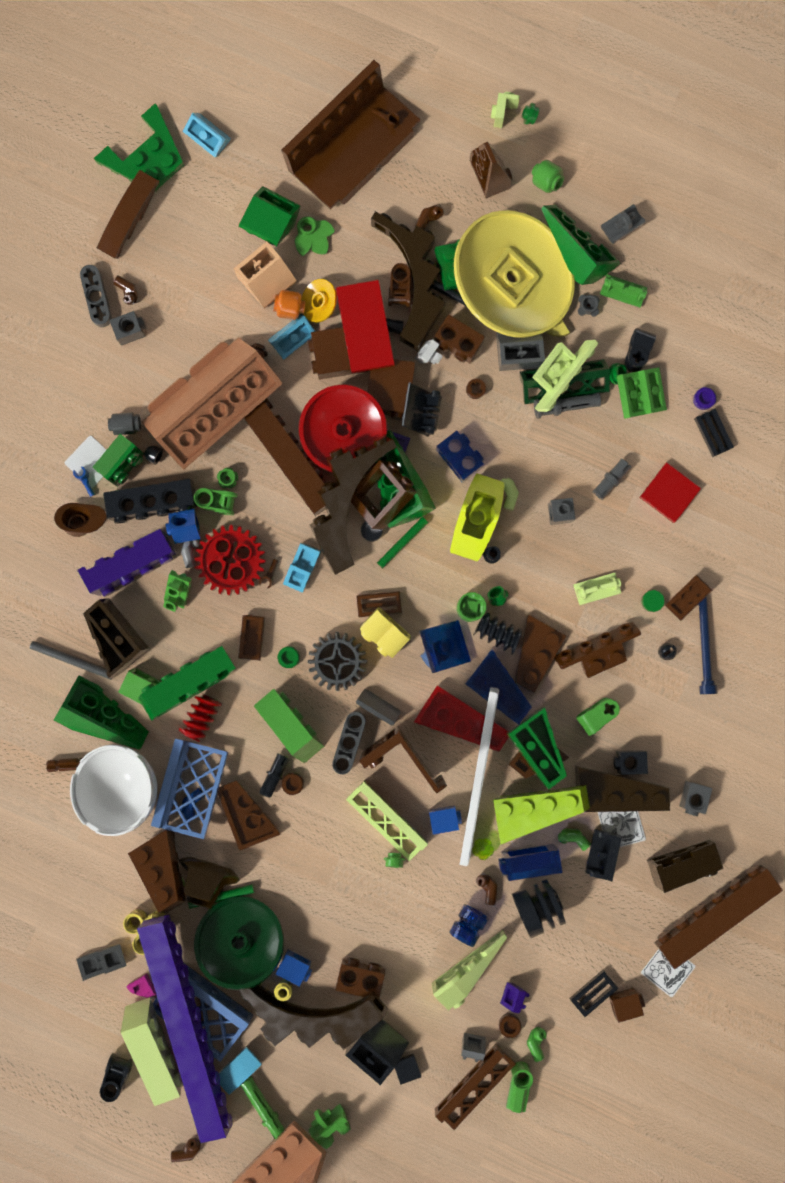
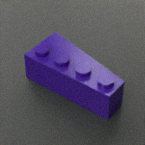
M161 529L156 530L134 541V547H122L115 551L114 557H102L96 560L94 567L86 570L85 566L78 569L77 571L89 593L98 596L103 595V597L109 596L115 592L114 588L121 584L122 586L129 585L135 581L134 577L139 574L144 576L152 572L155 565L159 563L164 565L173 560L172 556L176 552L165 532Z

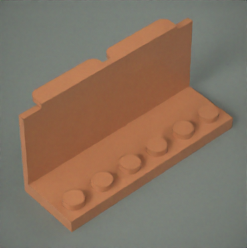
M239 337L230 345L226 342H220L190 368L189 373L192 376L190 379L178 378L148 405V410L151 414L142 423L183 470L283 384L257 350Z
M294 1120L232 1183H317L327 1152Z

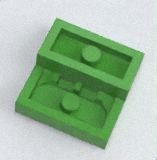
M659 367L617 375L624 419L667 410Z

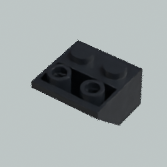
M382 1019L348 1046L345 1056L381 1085L396 1067L409 1041Z

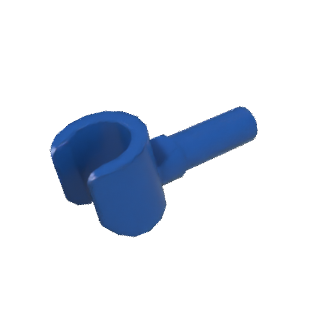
M81 466L84 472L82 476H79L73 470V475L79 481H82L89 496H94L95 494L88 481L89 472Z

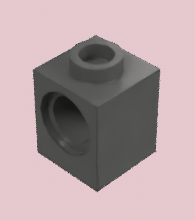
M134 311L109 320L116 340L121 346L145 337L143 330L146 329L144 320L142 316L138 317ZM134 324L133 330L125 331L127 325Z
M573 498L551 500L548 503L550 525L572 523L575 520Z
M685 781L679 806L686 809L685 813L693 816H698L699 813L706 814L712 788ZM694 794H698L700 798L696 805L691 804V797Z

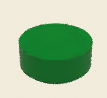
M656 590L646 592L641 599L643 608L648 612L661 610L665 602L664 596Z
M284 647L279 651L277 659L282 667L293 668L299 663L300 655L295 648Z

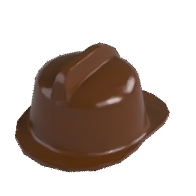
M68 503L57 509L54 521L68 535L81 537L101 528L106 521L107 515L105 510L97 505Z

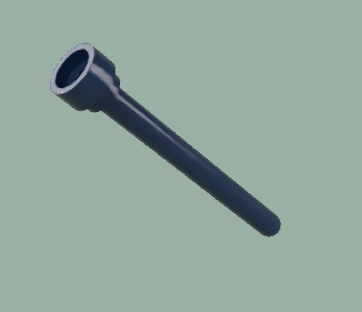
M706 597L699 604L703 681H701V686H699L700 695L718 694L717 685H715V681H712L708 603Z

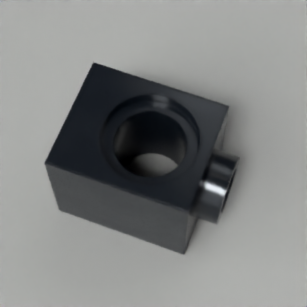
M616 751L617 756L613 757L614 769H617V773L621 775L648 774L647 751ZM632 756L635 764L633 767L627 768L625 760Z

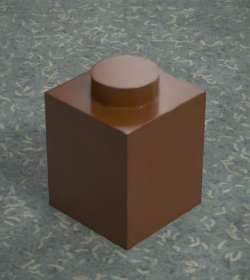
M634 988L616 992L609 996L613 1014L618 1023L644 1016L642 1008L645 1007L643 996L641 993L638 994Z

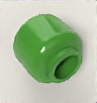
M544 160L540 164L537 163L532 170L533 184L546 193L559 190L564 182L563 169L550 160Z

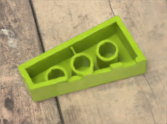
M586 786L504 795L493 800L500 844L584 813L590 808Z

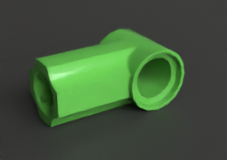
M519 1061L511 1069L512 1076L506 1102V1108L516 1113L526 1112L529 1091L533 1084L530 1066L523 1061ZM521 1072L527 1073V1076L523 1079L517 1078V1075Z

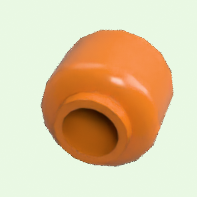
M281 290L279 295H275L274 312H277L279 318L296 320L299 317V313L304 314L305 301L301 300L299 292Z

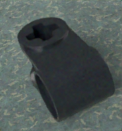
M635 328L624 361V365L629 372H638L646 364L654 346L656 334Z
M115 1053L111 1054L99 1092L102 1100L113 1102L119 1097L132 1069L133 1059L126 1060L117 1057ZM107 1085H114L117 1089V1092H110L107 1088Z

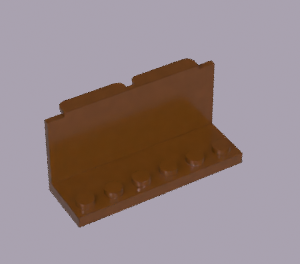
M373 60L281 151L288 171L331 210L339 201L342 204L347 203L375 175L376 169L379 166L383 167L412 139L414 136L413 128L421 120L384 87L380 64ZM373 108L385 114L397 113L399 115V122H396L394 119L390 120V122L395 124V128L389 129L386 121L372 113Z
M399 726L365 749L359 759L364 769L368 766L373 769L383 761L384 754L401 743L436 794L447 787L442 774L434 778Z

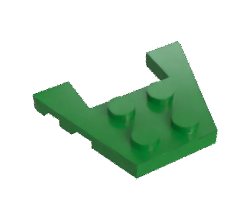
M154 104L141 115L142 120L155 132L124 161L109 146L96 155L94 160L97 164L107 167L115 174H120L129 179L130 182L133 181L138 171L142 170L159 180L155 190L157 191L184 166V163L158 106Z

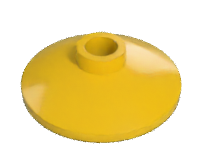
M317 279L305 288L301 300L305 301L303 315L309 321L315 323L323 322L331 316L337 303V293L331 282L325 279Z

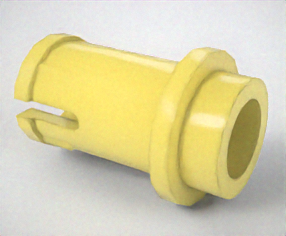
M283 979L275 987L274 994L278 1000L286 1001L291 997L292 984L290 985V981Z

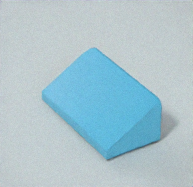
M192 113L183 129L186 135L214 157H217L231 140L227 134L200 113Z
M300 314L298 319L292 320L268 339V341L284 360L312 338L311 332L316 331L307 318Z

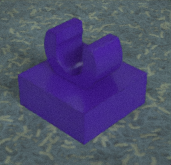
M507 982L500 1004L510 1011L520 1014L521 1009L526 1008V1005L523 1004L524 998L529 997L530 994L516 984Z

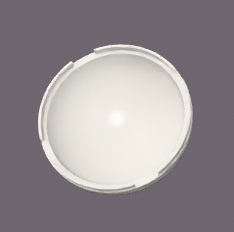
M106 745L96 748L81 759L75 774L72 775L70 784L72 807L79 820L95 831V833L106 836H118L131 832L149 817L154 808L157 798L155 773L145 757L129 747Z

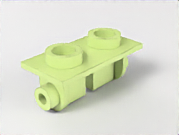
M615 573L573 584L579 605L621 593V581L616 577Z

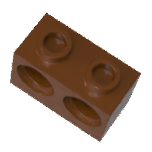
M449 314L434 336V341L439 344V349L445 352L447 350L455 354L454 357L463 363L472 362L485 339L484 335ZM450 331L455 337L446 339L443 334ZM468 342L472 344L473 349L467 351L461 345Z
M347 957V960L342 959L335 991L365 997L374 991L380 998L385 969L380 964L369 962L367 965L360 963L359 959ZM352 970L355 972L356 977L354 979H347L344 973ZM373 975L378 981L376 984L371 985L366 982V978Z

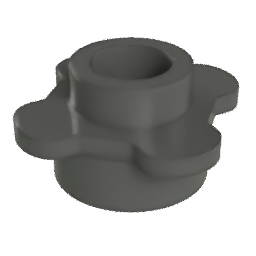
M581 295L578 298L580 302L578 314L580 316L585 314L592 317L597 316L599 313L597 309L600 301L599 297L596 295Z

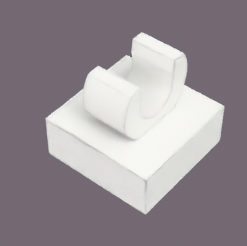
M432 339L425 341L414 359L421 364L428 363V361L432 364H438L443 356L435 351L439 344Z

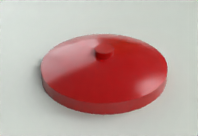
M334 385L317 392L305 405L299 421V437L304 451L315 464L330 472L332 470L326 458L331 456V451L337 448H346L352 455L355 449L361 446L368 447L374 444L373 441L381 436L386 437L387 434L385 415L379 403L368 392L351 385Z

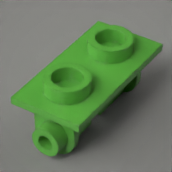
M606 274L600 295L641 308L643 299H645L647 294V287Z

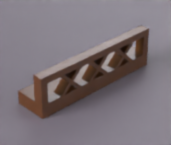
M495 1043L485 1054L484 1060H480L435 1108V1117L441 1123L445 1121L455 1130L515 1066V1061ZM502 1058L508 1062L503 1069H493ZM487 1074H491V1082L487 1086H478ZM471 1091H475L476 1098L472 1102H463ZM457 1107H460V1115L453 1121L449 1115Z

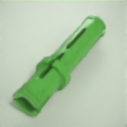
M250 1076L240 1087H242L251 1104L263 1120L262 1125L267 1127L273 1138L276 1139L285 1129L278 1119V1113L272 1110L252 1076Z

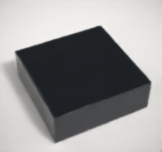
M414 1053L400 1058L395 1067L400 1085L422 1077Z

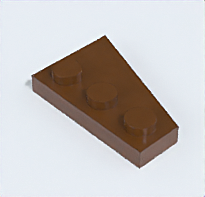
M238 780L219 787L218 796L239 851L281 835L280 831Z

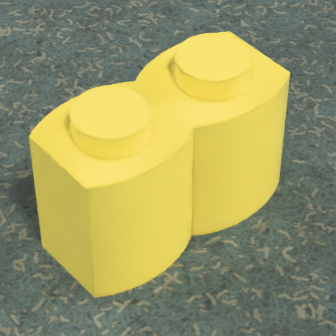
M380 607L360 627L363 638L368 642L373 641L376 643L378 651L385 657L389 655L393 658L411 638V635Z

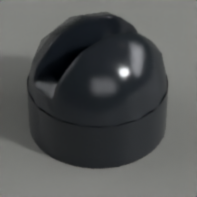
M149 446L145 450V458L156 465L163 455V449L157 446Z
M664 643L659 647L658 654L663 660H672L677 654V649L671 643ZM672 647L673 651L665 656L664 653Z

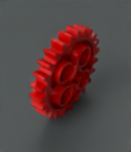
M230 525L229 531H226L225 527L221 526L220 533L213 529L214 536L211 537L206 534L205 536L208 541H200L203 549H196L201 554V557H196L194 560L200 562L201 565L196 566L195 569L203 571L198 577H206L207 579L203 584L207 586L212 583L210 589L212 591L219 587L218 592L221 595L225 590L228 596L232 595L233 590H235L237 595H240L241 588L248 592L247 585L250 584L255 587L256 585L253 580L261 579L258 572H265L260 567V564L266 563V560L260 557L266 553L265 551L258 550L262 547V543L255 544L258 537L254 535L249 538L251 531L247 530L243 534L241 526L238 527L237 531L234 530L233 525ZM221 542H228L229 548L226 552H219L218 546ZM235 542H237L238 545L233 553V558L236 561L235 563L230 564L228 570V577L227 579H224V574L226 573L229 563L226 562V558H231L233 545ZM242 548H248L250 551L249 556L245 559L239 557V551ZM220 562L222 570L217 574L213 573V564ZM241 568L243 576L241 579L235 580L232 576L233 571Z

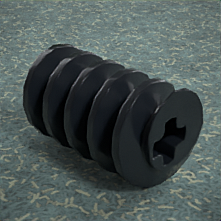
M489 612L482 616L473 633L474 636L479 631L481 640L487 635V643L489 644L495 639V647H499L503 643V651L511 647V655L514 654L522 637L521 628L513 632V624L506 628L505 620L498 624V617L495 616L490 620Z

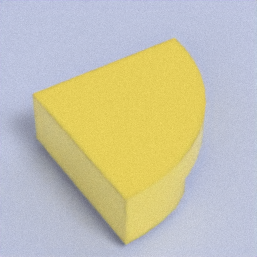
M561 320L545 333L564 337L569 335L570 332L563 320Z

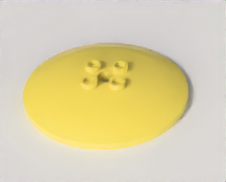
M517 211L491 212L473 222L458 242L454 257L456 284L468 309L484 325L506 336L525 338L547 332L564 318L572 303L575 280L573 274L567 268L550 228L530 215ZM507 273L514 276L515 282L508 280Z

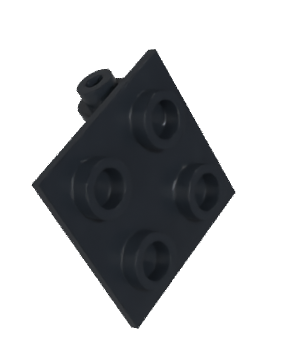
M408 383L402 426L427 437L434 435V431H437L439 415L433 414V412H440V409L436 407H440L441 392L433 390L431 393L412 383Z

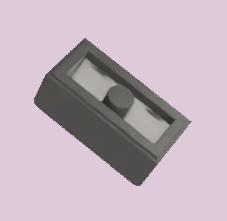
M367 689L362 691L356 701V704L391 726L395 724L401 713L398 708Z

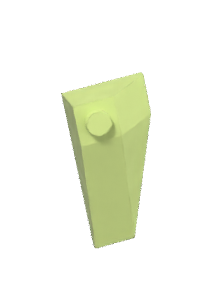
M503 929L432 982L433 995L447 1010H450L452 1007L456 1009L465 1002L464 998L468 996L507 939Z

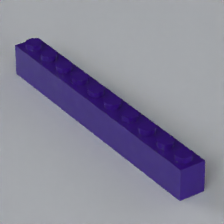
M170 915L144 920L137 928L200 1143L226 1138L233 1125L232 1116L227 1111L226 1096L220 1088V1075L218 1071H215L213 1064L214 1055L212 1050H209L207 1044V1031L202 1027L201 1011L196 1006L194 1000L195 991L193 986H190L188 980L189 971L182 959L181 944L176 939V926L171 921Z

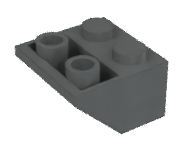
M496 332L499 371L539 368L545 361L542 334L517 338Z

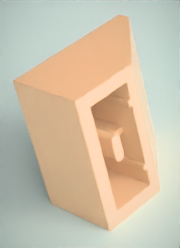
M267 241L233 268L237 278L264 309L275 300L276 294L279 295L281 290H288L297 282L282 258Z

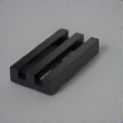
M716 409L694 419L712 458L734 448ZM710 416L712 417L726 447H724ZM703 419H705L710 429V432L719 448V450L717 451L705 428V425L702 421Z
M602 970L569 999L581 1014L586 1017L619 988L606 972ZM603 978H605V980H604L603 982H601L596 988H594V989H593L589 994H587L582 1000H580L579 1002L577 1001V1000H579L584 994H586L591 988H593L598 982H600ZM610 984L611 987H609L604 993H602L585 1009L582 1008V1006H584L589 1000L596 996L604 987Z

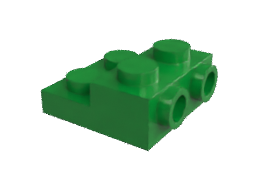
M460 239L456 243L436 246L434 249L444 290L458 288L454 275V257Z

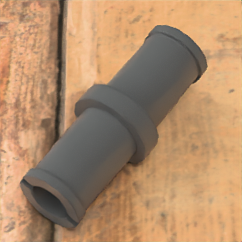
M621 458L609 473L606 472L605 478L592 492L599 499L603 500L614 486L617 487L620 484V479L632 468L631 465H628L629 463Z

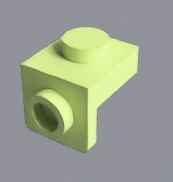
M512 92L498 93L497 105H492L491 118L495 119L494 127L502 128L505 108H518L519 95H515Z

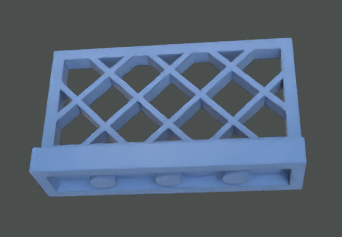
M175 739L151 826L205 839L228 752ZM189 747L198 749L202 757L191 763L187 757ZM202 750L208 751L209 753L204 755ZM213 753L222 755L220 764L212 769L207 757ZM204 760L209 771L198 776L193 765ZM190 768L196 779L185 785L181 778L182 772ZM211 773L215 783L213 787L206 790L200 779ZM198 782L203 793L192 798L187 787ZM184 789L190 801L179 806L175 800L176 794ZM205 795L209 805L207 809L200 812L195 800ZM192 803L197 815L187 820L181 809ZM178 811L183 823L177 827L168 825L170 816ZM197 817L203 823L201 833L194 832L189 825V822Z
M187 966L190 986H193L195 996L201 1001V1006L198 1007L203 1012L204 1021L201 1023L207 1031L209 1050H212L214 1058L221 1062L241 1033L249 1025L253 1014ZM156 998L153 1002L156 1014L164 1019L161 1008L157 1005L159 1003L158 998ZM214 1009L218 1012L219 1019L209 1021L207 1010ZM233 1023L239 1029L236 1033L226 1034L225 1024ZM220 1024L222 1035L211 1036L210 1025ZM223 1040L224 1049L221 1053L213 1047L212 1041Z

